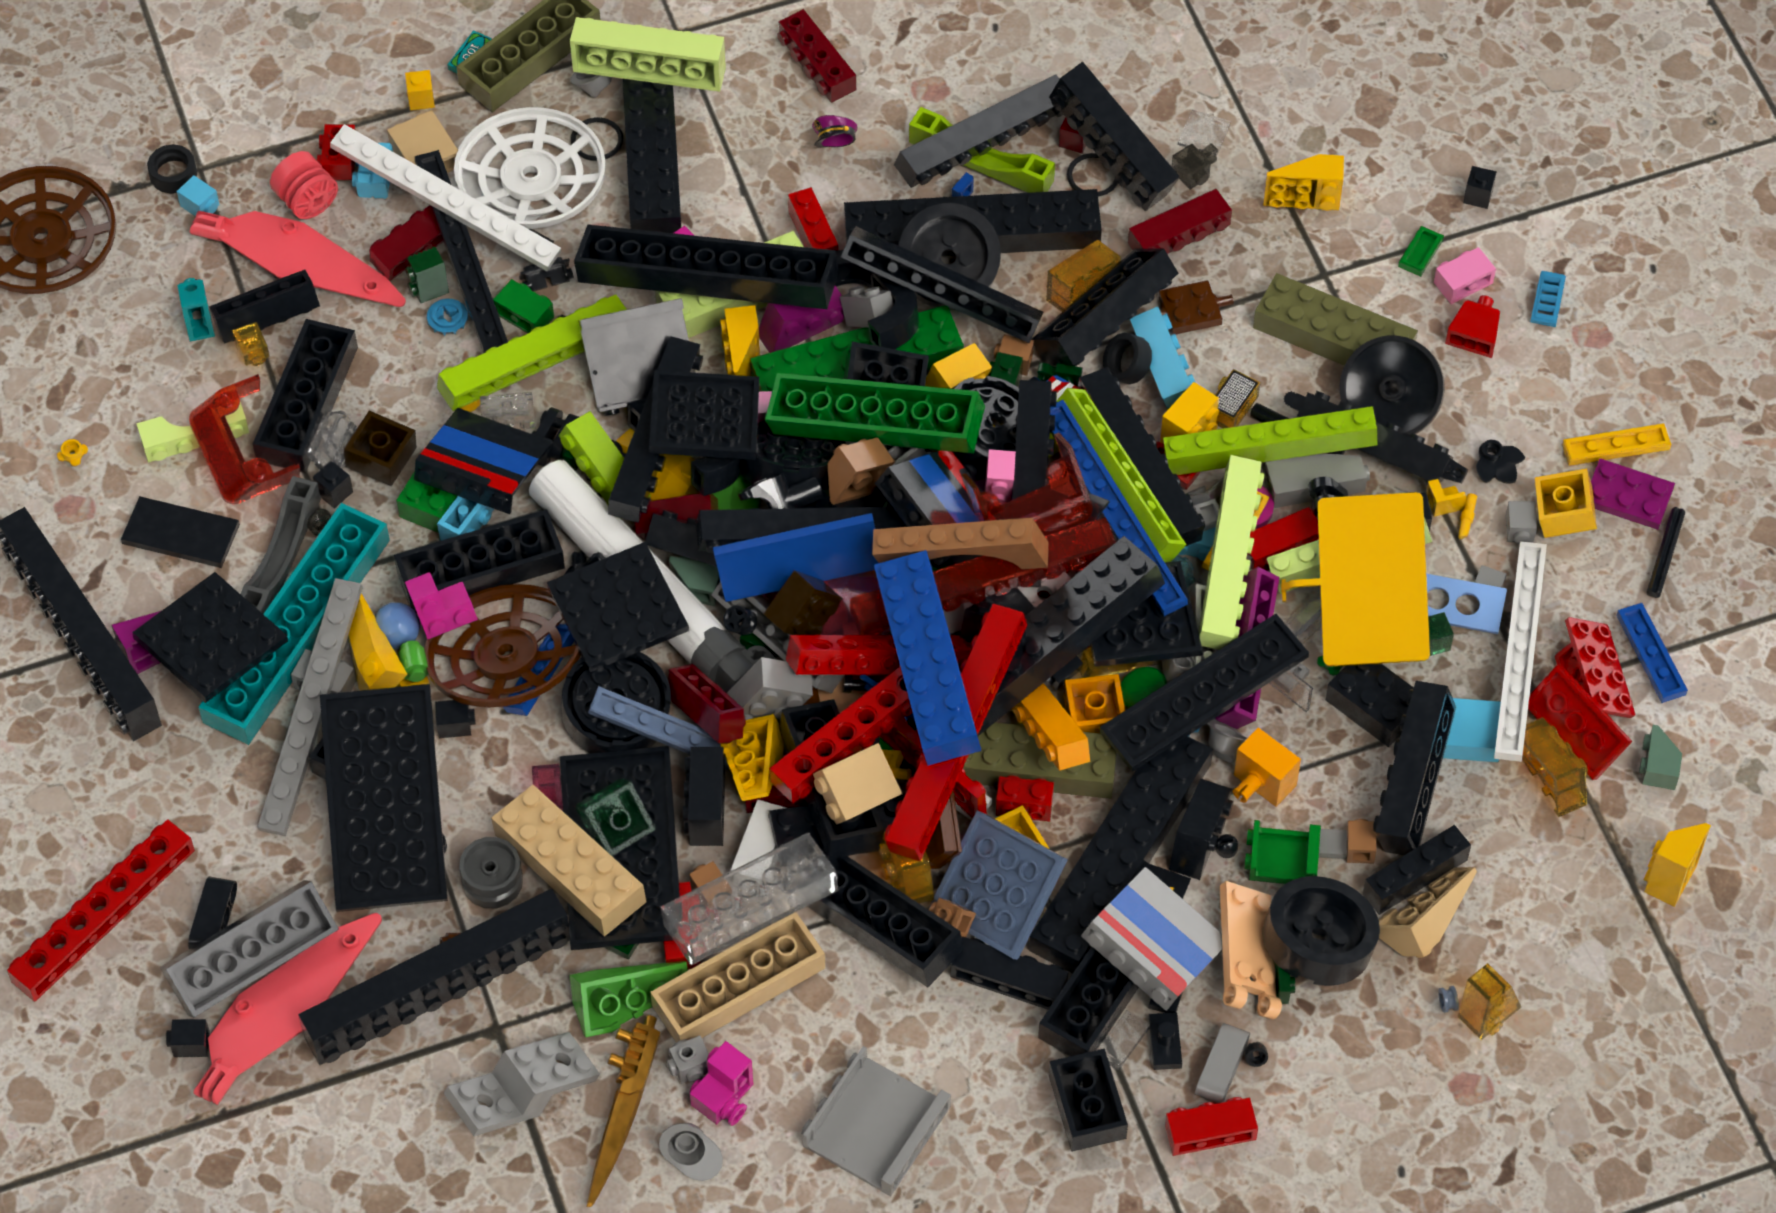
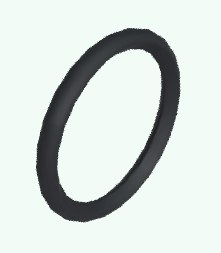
M594 117L582 121L586 125L595 122L606 123L616 130L618 143L612 151L604 155L605 160L614 156L621 149L623 133L615 122L602 117ZM574 130L571 134V145L576 141L577 132ZM581 150L578 152V155L584 159L597 161L596 156L588 155Z
M1096 153L1080 155L1070 163L1067 170V178L1074 190H1083L1073 180L1072 172L1074 167L1084 159L1099 158ZM1116 178L1107 189L1098 192V197L1110 193L1117 187Z

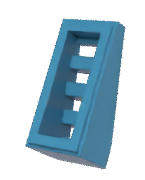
M1541 271L1531 323L1556 327L1566 279L1565 275ZM1542 292L1557 294V296H1555V295H1550V294H1545V293H1542ZM1540 302L1555 304V306H1554V305L1543 304V303H1540ZM1538 310L1553 313V316L1538 313Z

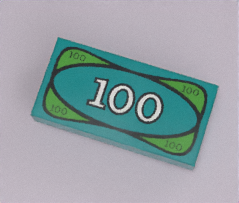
M473 30L447 64L448 70L457 74L456 66L492 38Z

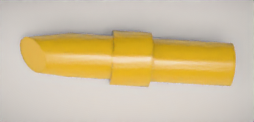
M1472 493L1467 494L1464 510L1461 513L1459 540L1468 536L1474 520L1477 495Z

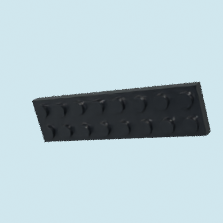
M1276 613L1102 725L1100 733L1133 772L1307 659L1309 651Z

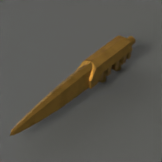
M647 1015L644 1024L637 1022L631 1032L621 1028L617 1031L615 1039L626 1042L628 1047L623 1057L611 1053L607 1064L620 1068L616 1082L621 1084V1086L615 1092L606 1123L586 1207H592L602 1191L620 1155L637 1113L661 1037L660 1031L655 1029L657 1018Z

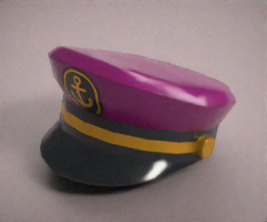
M824 115L816 118L812 124L815 133L818 135V140L814 146L818 148H835L854 143L856 140L855 133L858 129L857 124L853 120L842 116Z

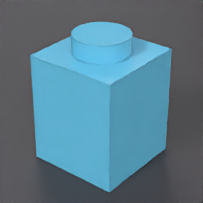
M194 175L177 190L180 206L195 217L198 211L213 214L220 205L217 191Z

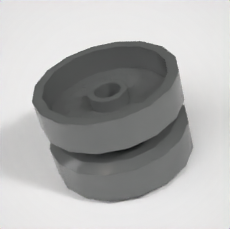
M484 837L475 840L465 848L460 857L459 870L464 892L474 904L483 908H499L508 905L517 898L522 889L523 874L518 852L509 841L499 837Z

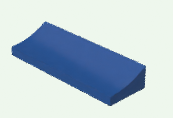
M872 513L713 547L725 602L780 591L794 570L822 581L875 570L874 565L878 564V561L872 555L873 529H875Z

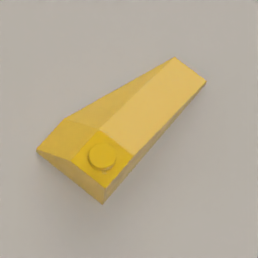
M631 428L616 440L622 446L623 453H627L634 434ZM664 454V457H666L664 469L662 472H657L658 483L655 492H650L651 501L700 493L691 485V461L695 459L685 455Z
M361 593L347 637L358 688L362 691L396 687L408 674L386 635L379 628L373 612Z
M774 714L746 720V725L743 727V738L733 740L728 744L721 743L742 801L769 796L773 784L771 783L769 768L783 758L784 740L779 729L780 725Z

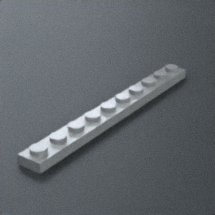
M335 578L258 824V829L262 832L286 836L309 763V755L312 753L322 721L320 695L330 694L363 589L361 583Z

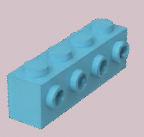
M1157 306L1134 316L1130 321L1136 335L1144 338L1150 345L1152 350L1150 369L1168 410L1195 380L1192 374L1187 376L1185 372L1186 369H1189V365L1184 354L1178 355L1177 349H1180L1181 346L1176 334L1170 336L1168 330L1173 327L1168 315H1162Z
M458 496L437 523L440 540L479 530L482 525H486L489 522L494 509Z

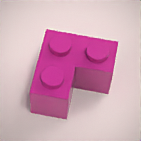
M430 572L405 582L427 639L478 620L463 582L438 591Z
M727 1041L720 1047H715L707 1057L708 1074L702 1080L698 1079L690 1088L691 1106L716 1125L722 1120L720 1113L725 1104L733 1097L740 1100L754 1085L752 1060Z

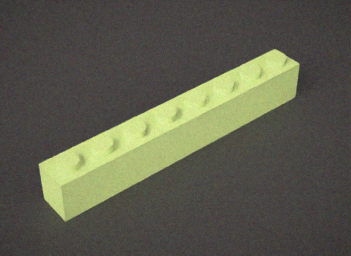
M1230 455L1225 469L1198 631L1201 645L1217 650L1237 639L1240 627L1235 626L1236 620L1241 619L1243 604H1239L1240 597L1244 598L1247 582H1243V575H1248L1250 560H1247L1246 557L1247 553L1251 554L1254 538H1250V532L1255 531L1257 516H1253L1254 510H1258L1261 495L1257 494V488L1261 489L1264 480V473L1260 472L1262 462Z

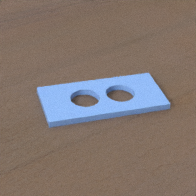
M1426 574L1427 593L1433 589H1440L1446 592L1449 597L1448 604L1442 609H1433L1428 606V621L1493 634L1499 633L1507 588ZM1463 595L1474 596L1479 602L1478 611L1472 615L1460 613L1456 608L1457 599Z

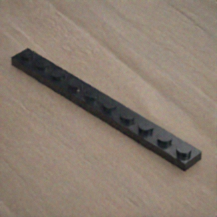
M439 150L415 156V164L451 185ZM430 205L483 353L492 347H499L508 343L467 226Z

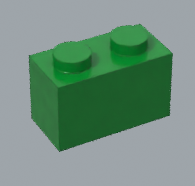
M513 279L493 299L499 317L526 333H530L536 327H544L554 319L553 303L548 297L538 295L526 284L518 283Z

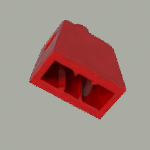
M1482 295L1477 303L1470 300L1465 301L1448 327L1445 344L1492 358L1500 318V311L1492 307L1494 300L1489 296Z

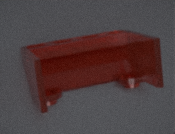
M258 374L218 390L192 410L189 416L191 430L220 495L229 504H239L290 483L292 476L300 478V466L298 463L273 473L270 464L262 458H254L245 462L225 416L234 413L239 408L240 398L260 391V377Z
M1059 432L1054 435L1062 458L1051 462L1047 467L1046 477L1049 484L1001 505L994 493L989 491L980 493L979 488L966 473L961 475L979 522L1033 518L1045 538L1084 522L1091 516L1093 506L1072 446Z

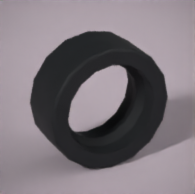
M171 144L162 146L150 155L147 162L151 183L156 189L164 193H177V190L193 175L197 177L194 156L189 149L181 145ZM179 161L187 165L186 170L177 176L165 177L158 174V169L167 162Z
M1125 332L1117 334L1109 341L1103 355V367H1108L1111 374L1115 375L1119 382L1134 384L1144 378L1152 361V350L1149 343L1142 337ZM1132 345L1134 348L1132 363L1126 371L1122 372L1121 359L1123 353Z

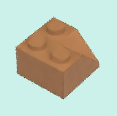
M878 437L869 440L862 439L850 445L842 444L834 450V455L828 462L831 503L834 505L872 495L877 488L875 482L889 466L895 463Z

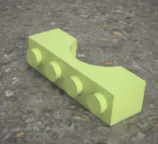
M238 394L212 401V407L207 417L195 425L176 426L167 422L162 416L136 423L148 463L155 460L160 461L179 453H188L193 449L203 446H212L217 442L227 439L239 438L249 433Z

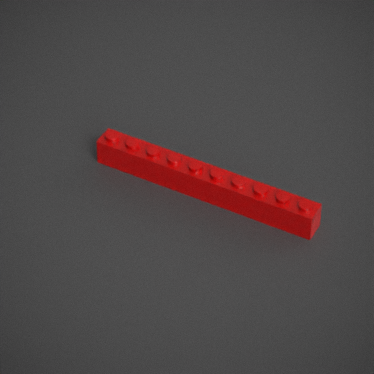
M992 604L990 611L984 614L982 629L979 635L973 638L971 653L968 659L965 658L960 669L977 735L1027 627L1023 612L997 604ZM921 753L917 762L918 769L914 777L911 776L908 780L907 793L903 801L900 800L897 804L896 817L892 825L889 824L885 831L884 839L890 852L921 862L969 754L928 766L924 753Z

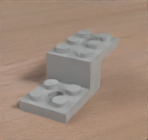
M567 1032L504 1051L492 1073L449 1085L444 1091V1095L472 1135L478 1136L540 1116L553 1094L595 1082L600 1073L571 1033ZM478 1101L485 1103L487 1106L480 1105Z

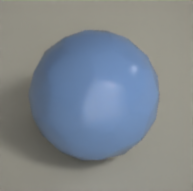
M389 603L382 606L375 614L379 628L386 635L394 650H399L403 643L415 641L418 637L420 630L419 617L410 606L403 603Z

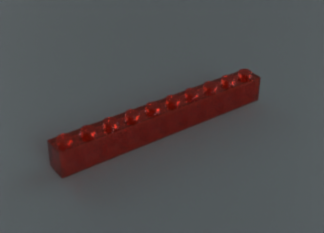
M1106 517L1045 536L1048 541V568L1021 569L1016 564L1004 559L981 556L933 571L943 610L950 612L959 608L961 604L968 602L971 604L979 603L987 596L993 594L997 596L1004 595L1010 592L1012 588L1018 586L1023 588L1029 587L1040 579L1047 578L1050 580L1059 577L1062 572L1084 569L1116 543ZM880 588L850 598L849 608L859 635H877L883 629L890 627Z

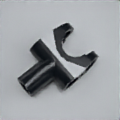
M784 473L760 480L738 493L740 501L752 497L762 498L767 503L769 509L801 508L823 499L822 490L816 477L788 486Z

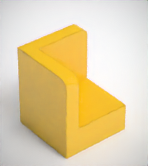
M1438 479L1428 481L1426 493L1434 517L1464 510L1466 502L1465 492L1459 493L1456 486L1442 489Z

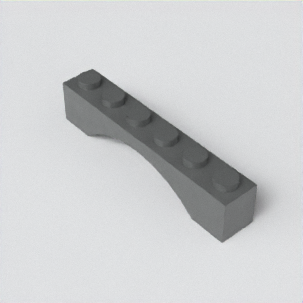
M292 476L283 496L277 525L267 552L257 571L244 584L240 593L262 614H264L283 587L320 503L321 497L317 482Z

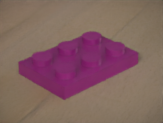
M1601 458L1591 480L1595 509L1659 530L1674 490V482Z

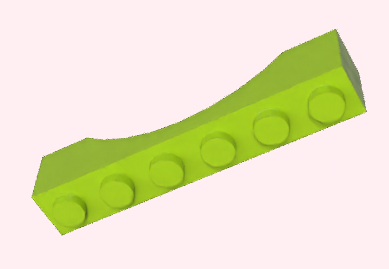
M920 107L909 123V143L914 145L953 125L944 116ZM991 148L985 155L980 156L978 154L963 165L1028 193L1048 192L1055 177V162L1033 153L1011 154Z

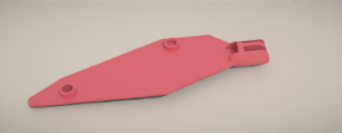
M198 211L189 232L192 235L226 243L279 279L305 269L316 288L396 307H402L406 303L402 294L384 275L303 222L258 211H252L233 218Z
M373 913L338 927L339 930L304 950L240 993L208 1037L212 1064L195 1087L193 1093L218 1105L237 1076L300 1034L303 1030L298 1014L330 998L381 924V915Z

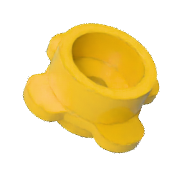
M69 439L62 443L61 451L57 453V458L59 461L71 463L72 466H78L81 464L82 456L87 454L88 448L85 444L81 445L78 440Z

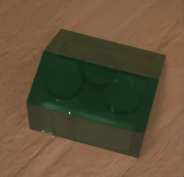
M620 778L574 806L587 831L611 856L656 830L632 782Z

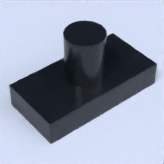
M1177 1012L1149 1014L1153 1069H1182Z

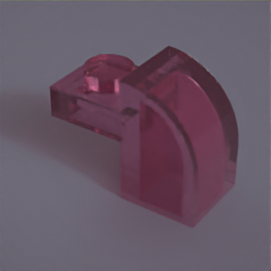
M559 764L532 766L533 785L563 811Z

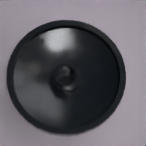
M1381 336L1361 345L1347 360L1340 378V399L1342 402L1353 406L1354 409L1373 406L1374 415L1378 417L1377 423L1386 426L1387 422L1402 428L1401 434L1409 437L1411 432L1418 434L1428 427L1440 411L1445 393L1444 376L1435 356L1422 344L1403 336Z

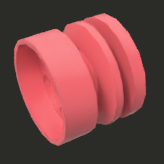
M306 151L293 153L283 159L276 166L270 178L271 189L281 200L286 202L287 207L299 219H310L324 212L332 204L338 191L337 182Z

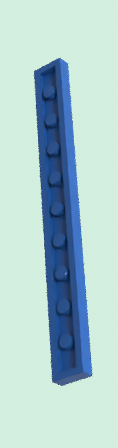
M1064 400L1057 402L1056 407H1051V415H1055V431L1050 432L1088 494H1094L1110 501L1101 515L1117 541L1125 536L1158 565L1165 584L1151 596L1162 614L1166 616L1188 605L1187 597Z

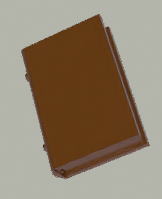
M953 791L922 857L923 866L926 869H940L962 852Z

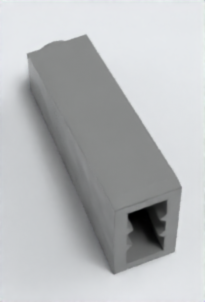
M1322 453L1262 462L1261 464L1267 489L1273 497L1274 508L1311 502L1313 498L1310 496L1308 484L1311 480L1318 477L1333 478L1348 491V495L1365 492L1366 483L1370 480L1368 466L1363 465L1361 456Z

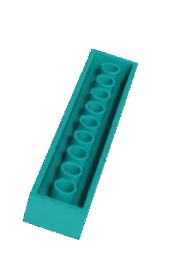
M343 503L339 505L264 612V615L287 635L288 642L207 703L202 701L198 708L204 724L247 745L251 743L291 685V673L305 649L313 651L335 578L356 583L362 582L390 541L386 523Z

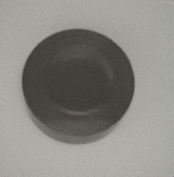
M326 509L314 512L308 519L307 528L315 536H318L332 515Z

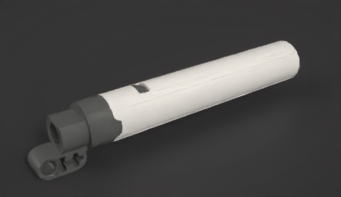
M556 460L548 463L532 479L529 495L543 510H548L549 516L589 558L597 552H601L607 558L643 543L621 518L608 515L609 506L565 460ZM649 548L689 625L688 632L671 638L668 641L690 664H694L727 693L761 657L777 660L763 646H752L747 650Z

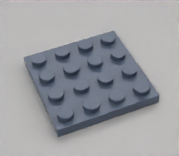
M977 810L961 841L962 852L952 859L930 906L932 903L937 902L939 898H943L975 912L976 915L968 933L1017 960L1068 859Z

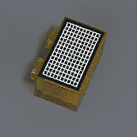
M1235 369L1231 371L1228 377L1224 376L1221 379L1218 391L1215 396L1219 397V414L1216 424L1220 428L1239 426L1259 397L1260 382Z

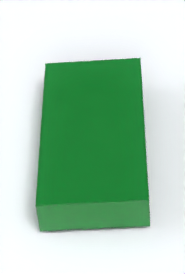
M1420 226L1401 257L1398 267L1421 277L1443 242L1444 235Z

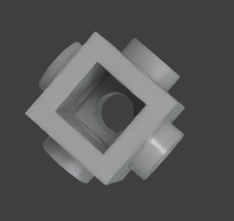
M701 1036L690 1040H680L669 1048L670 1059L666 1060L667 1066L672 1076H678L681 1084L687 1081L695 1082L708 1073L707 1057L709 1053Z

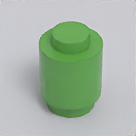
M407 641L400 646V651L398 652L399 660L408 674L404 679L419 682L428 675L425 649L418 641Z

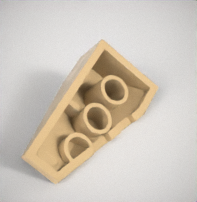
M1454 867L1430 883L1428 886L1429 891L1409 897L1407 899L1409 904L1401 910L1397 911V909L1393 908L1379 919V938L1402 956L1422 958L1429 955L1432 951L1431 949L1441 940L1477 873L1476 868Z

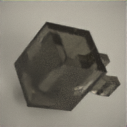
M1211 143L1200 152L1193 144H1190L1172 155L1171 166L1180 176L1179 179L1191 190L1197 185H1203L1210 178L1211 164L1217 161V157L1214 154L1218 153V149Z

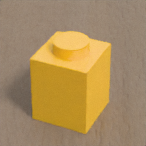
M430 70L406 72L410 111L435 108Z

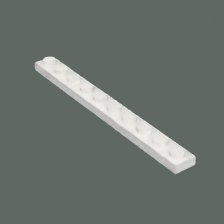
M345 124L330 142V148L545 271L550 269L561 253V247Z
M1520 541L1494 759L1522 762L1547 544Z

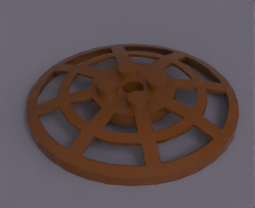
M34 166L0 177V192L15 184L35 179V193L19 197L7 205L0 199V225L5 218L13 223L10 236H0V246H12L16 253L7 262L0 256V277L9 273L19 278L36 280V286L13 285L0 280V288L23 294H42L58 291L83 280L105 260L112 248L116 234L114 208L103 188L81 172L58 166ZM45 178L67 180L82 186L83 189L75 199L61 193L46 192ZM91 194L95 195L104 206L108 222L94 226L90 213L83 206ZM46 201L60 202L68 205V207L60 213L53 209H47ZM36 202V209L28 211L21 216L14 211L23 205ZM78 212L84 219L86 228L72 231L69 220ZM109 232L107 243L100 255L92 263L84 260L92 247L94 236ZM39 233H40V234H44V233L48 234V235H47L45 238H43V239H36V238H35V236H36L37 234H39ZM86 238L84 247L78 256L68 251L72 240ZM58 258H62L69 263L60 269L47 272V263ZM23 261L37 264L36 273L23 272L15 269V267ZM75 267L82 269L80 273L66 280L46 285L49 278L63 275Z
M525 584L502 585L470 595L469 598L474 609L492 601L513 598L512 611L494 614L482 620H479L477 617L478 620L468 623L471 627L458 638L453 648L438 645L443 634L426 639L424 648L428 664L426 668L428 675L439 691L459 703L488 708L519 704L551 690L566 677L572 666L581 656L576 645L562 648L561 636L556 628L563 621L559 611L550 620L538 614L523 612L524 598L545 601L556 606L547 588ZM510 621L509 626L501 627L491 632L486 628L499 622ZM521 621H528L541 626V628L532 634L527 629L521 628L520 625ZM476 633L481 637L474 651L463 650L466 643ZM550 634L554 641V650L539 651L537 643ZM512 651L509 655L503 656L505 652ZM435 654L451 657V668L456 679L441 683L435 671ZM572 655L568 663L558 674L548 681L543 680L553 671L560 658ZM460 659L475 661L477 669L464 675L460 669ZM551 660L539 675L531 671L537 661ZM484 676L495 680L492 689L478 686L472 682ZM521 676L527 681L524 684L504 689L507 680ZM465 686L474 692L489 696L487 699L473 698L456 693L452 689ZM532 686L536 687L533 690L524 692L519 695L500 698L501 695L517 693L526 690Z

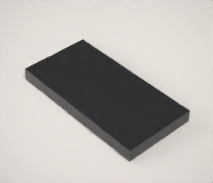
M139 496L121 537V542L124 545L222 568L240 523L237 519Z

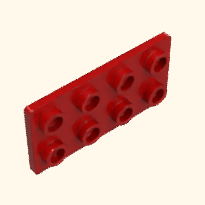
M1568 617L1565 620L1571 643L1554 656L1556 664L1562 665L1607 714L1626 718L1634 717L1635 711L1609 626L1604 623Z

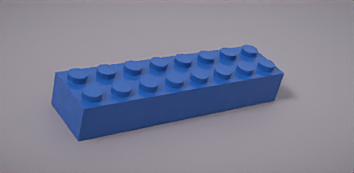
M927 550L875 564L876 576L927 765L982 751Z

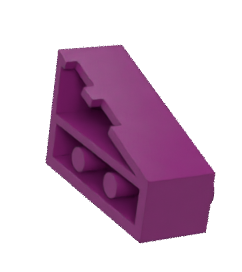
M835 286L827 309L768 303L759 326L760 340L768 352L771 353L789 348L842 323L844 319L840 299L842 294Z
M159 612L111 625L117 645L137 674L160 664L155 657L133 639V631Z

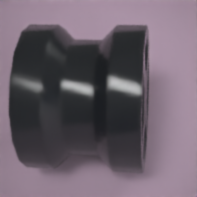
M732 606L725 612L723 623L728 631L746 636L756 629L757 616L752 610L740 606Z

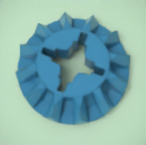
M455 299L439 300L432 304L427 312L428 325L433 328L434 332H442L444 336L450 332L456 334L458 329H464L465 323L468 321L467 308L463 303ZM444 312H446V314H448L449 317H452L451 322H447V320L444 319Z

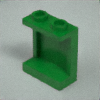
M1254 820L1253 829H1248L1246 845L1252 846L1251 853H1246L1244 870H1250L1249 881L1286 884L1297 878L1317 876L1321 825L1310 824L1309 832L1262 828L1260 827V820Z

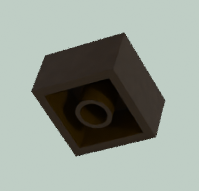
M369 410L344 448L345 467L392 486L417 448L416 430Z
M794 570L766 609L764 615L784 633L790 635H820L823 626L830 616L835 614L843 598L824 581Z

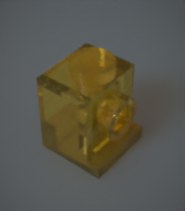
M257 322L232 331L235 345L245 365L259 366L266 361V358L270 357L267 343Z

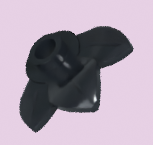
M1487 440L1479 447L1478 455L1480 460L1476 465V471L1479 478L1485 483L1490 482L1493 478L1507 484L1515 483L1517 479L1515 464L1524 461L1525 456L1514 446H1502L1497 440Z

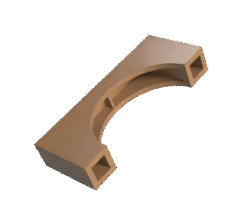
M1033 518L873 529L872 555L878 563L927 550L929 560L951 555H983L1010 561L1021 569L1048 568V541Z

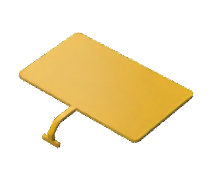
M1418 492L1321 498L1318 501L1320 578L1298 579L1286 582V579H1281L1282 602H1287L1286 590L1321 586L1323 660L1327 666L1428 660L1430 657L1422 495Z

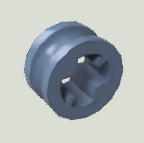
M1449 986L1448 990L1439 988L1438 995L1442 1011L1446 1013L1449 1009L1459 1010V999L1455 987Z

